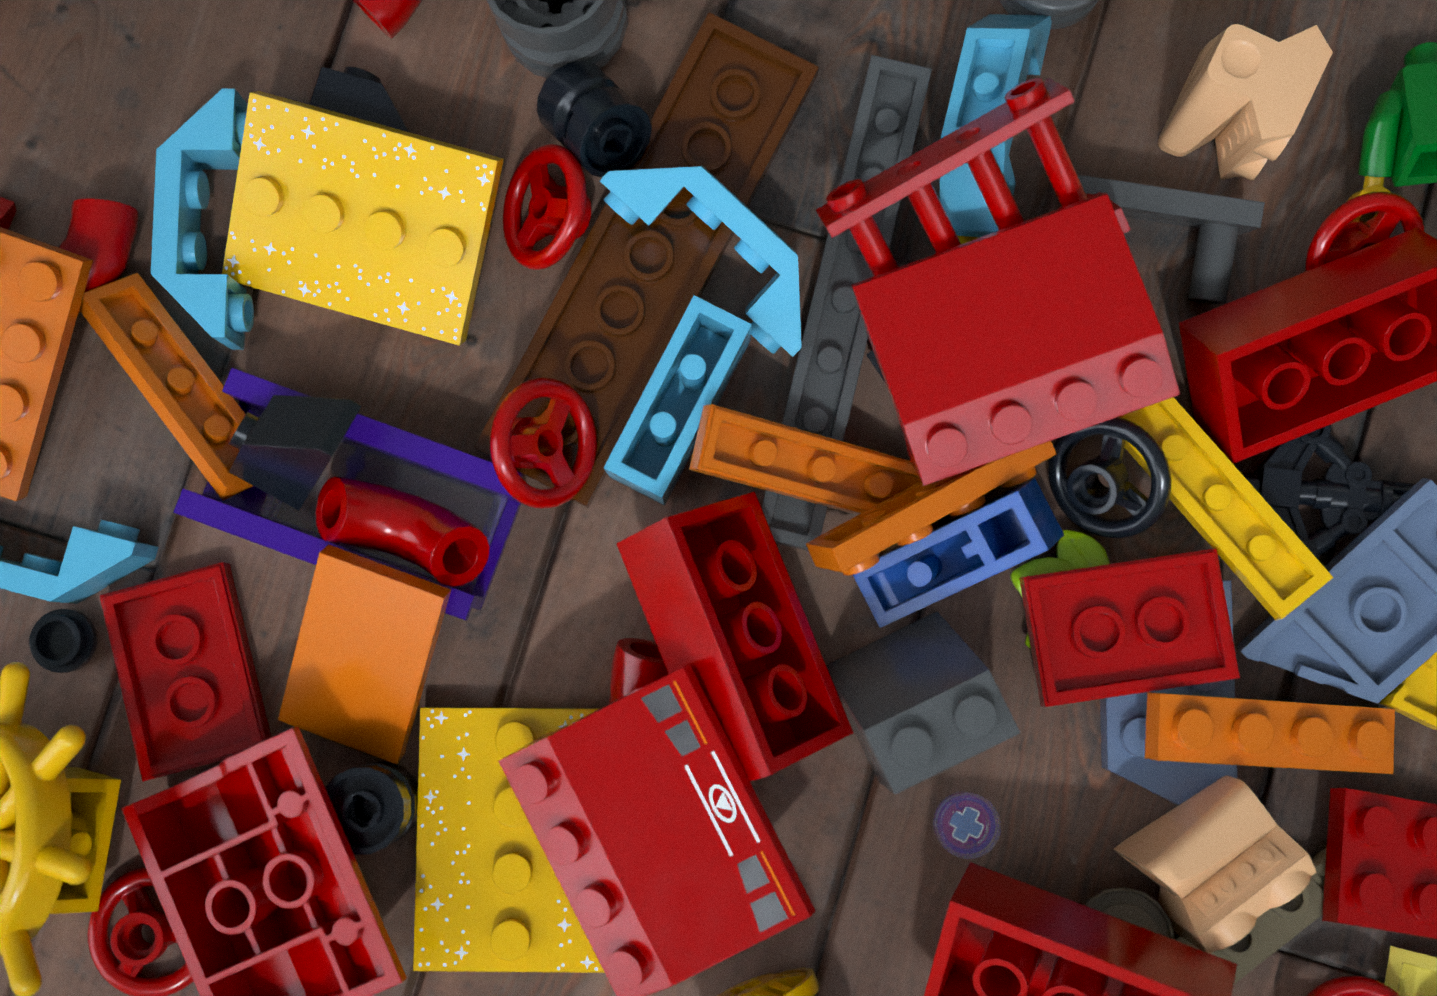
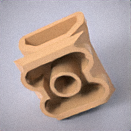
M1233 24L1208 42L1199 53L1158 138L1159 148L1168 154L1182 157L1215 139L1220 180L1243 177L1250 181L1254 180L1267 160L1272 162L1276 160L1294 135L1333 52L1318 26L1315 25L1280 42L1241 24Z
M1228 775L1215 781L1113 848L1127 862L1161 887L1158 903L1171 920L1173 930L1198 949L1210 954L1214 951L1225 949L1244 938L1255 926L1259 916L1268 909L1279 907L1297 897L1308 886L1311 876L1317 872L1308 852L1277 825L1248 785L1242 780Z

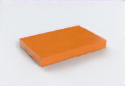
M328 544L319 552L278 720L295 727L299 726L300 729L398 764L407 748L451 589Z

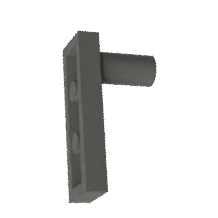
M1078 175L1086 194L1094 195L1099 191L1107 193L1110 200L1122 208L1126 218L1199 228L1188 300L1207 304H1226L1238 234L1242 235L1261 228L1265 202Z

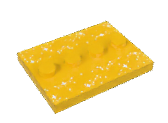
M262 91L250 92L222 274H228L241 285L460 346L466 341L504 158Z
M420 708L413 971L605 973L498 762L550 731L554 732L600 708Z

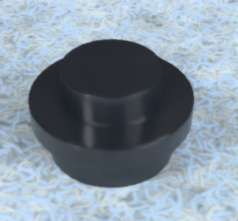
M57 609L46 613L36 622L30 633L29 646L34 659L40 666L51 672L68 673L82 668L90 661L97 647V633L91 620L83 613L71 609Z

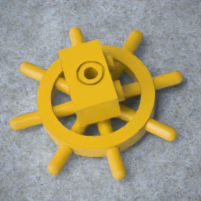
M12 662L3 668L0 677V956H3L14 994L17 996H32L39 991L42 985V977L31 940L42 928L49 915L98 912L121 779L78 767H66L85 744L86 736L80 727L76 725L64 726L49 740L34 726L22 723L30 670L21 662Z

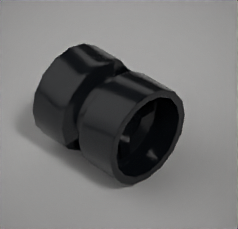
M584 60L569 62L555 70L544 82L537 100L536 111L540 122L565 148L576 156L579 163L590 174L603 178L608 171L628 170L643 156L650 142L652 130L648 114L596 64Z
M389 761L370 762L337 774L325 786L354 855H370L405 837L417 823L418 784L416 779L400 765Z

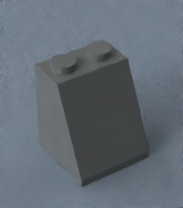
M938 611L826 665L847 718L878 782L894 795L1020 734L990 670Z

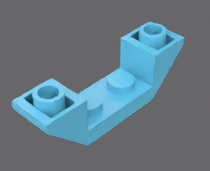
M989 14L967 27L941 138L1005 103L1004 97L1006 93L1015 86L1025 82L1027 75L1041 74L1052 24L1050 16ZM1011 137L993 147L991 151L1013 196L1016 181L1009 158L1013 139ZM967 163L940 177L939 199L957 236L983 237L999 231Z
M221 89L156 149L151 275L212 338L232 350H244L245 332H250L254 323L253 301L251 296L247 294V289L228 274H198V270L205 268L207 261V245L204 235L200 232L201 209H206L208 206L210 190L208 178L203 169L238 170L248 106L247 102L235 89Z
M704 166L608 171L600 182L610 190L604 201L631 225L639 217L648 226L652 224L685 187L693 194V197L686 205L713 230L723 222L741 239L734 246V249L761 274L769 265L777 272L745 307V314L753 320L751 323V335L773 354L782 347L793 357L802 348L799 266L796 251Z
M102 519L97 531L73 526L63 561L30 553H24L22 563L1 558L4 546L0 545V588L50 602L78 604L155 560L159 547L138 542L137 538L140 529Z

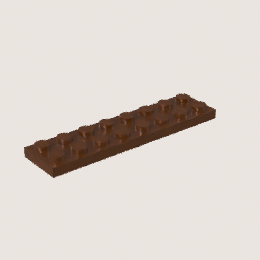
M708 12L650 120L652 127L651 137L643 156L628 170L704 166L748 207L818 76L819 67ZM685 187L649 226L640 217L633 225L629 224L605 203L474 448L491 458L490 435L494 417L504 398L515 387L525 381L541 377L565 382L574 388L584 399L591 411L596 427L597 452L592 472L580 492L571 499L589 508L607 474L604 466L694 295L699 298L701 297L734 232L723 222L715 230L703 222L686 205L693 197V194ZM541 397L530 401L521 409L517 417H539L547 409L551 398ZM568 413L561 431L563 437L562 454L572 470L577 455L578 436L571 414ZM516 468L517 472L548 488L554 487L549 475L543 469Z

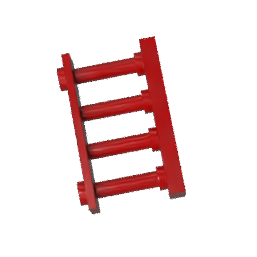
M1042 78L1027 80L1006 93L1004 97L1005 103L865 182H862L861 179H855L835 188L826 197L828 203L817 208L816 212L832 238L847 229L850 230L873 276L893 270L899 266L872 215L908 196L936 253L961 245L931 182L965 163L968 164L998 229L1002 230L1024 222L991 149L1027 129L1061 204L1059 208L1100 194V191L1094 195L1085 193L1051 117L1052 114L1075 102L1070 90L1051 78L1044 81ZM1110 200L1122 231L1125 234L1131 230L1122 208Z

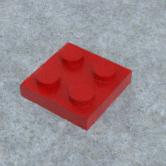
M1330 788L1322 921L1437 939V804L1350 788Z

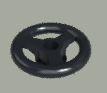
M1116 417L1057 438L1053 446L1056 455L1048 460L1049 485L1060 509L1077 526L1098 536L1125 538L1147 530L1161 517L1171 494L1170 467L1160 445L1141 426L1125 418ZM1103 434L1101 454L1092 460L1084 462L1067 477L1068 459L1074 447L1089 436ZM1126 441L1140 452L1148 465L1151 476L1149 498L1128 481V471L1122 463ZM1098 474H1101L1107 480L1109 487L1104 486L1100 482ZM1116 504L1125 507L1132 514V516L1123 519H1108L1096 515L1107 512Z

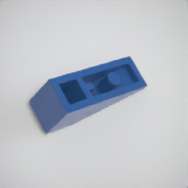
M1034 478L985 502L982 506L971 512L959 515L934 528L933 532L927 537L908 545H901L879 556L880 560L876 565L863 572L854 574L853 577L877 624L881 628L1048 551L1064 536V533Z

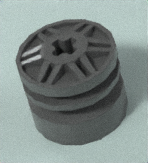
M486 0L515 60L533 74L549 78L555 70L569 62L584 60L596 64L599 68L604 67L622 46L628 26L626 0Z

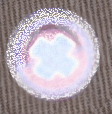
M963 791L949 795L939 804L934 815L933 827L936 838L948 852L959 858L975 859L984 856L994 848L1000 836L1001 821L996 808L990 801L976 793Z

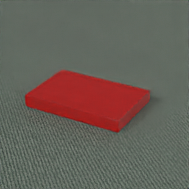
M1217 548L1019 578L1041 707L1240 678Z
M221 562L99 595L142 782L225 760L272 738L230 563Z

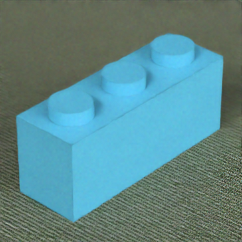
M695 295L693 296L604 466V470L610 478L666 505L693 453L703 406L709 404L717 405L751 341L752 324Z

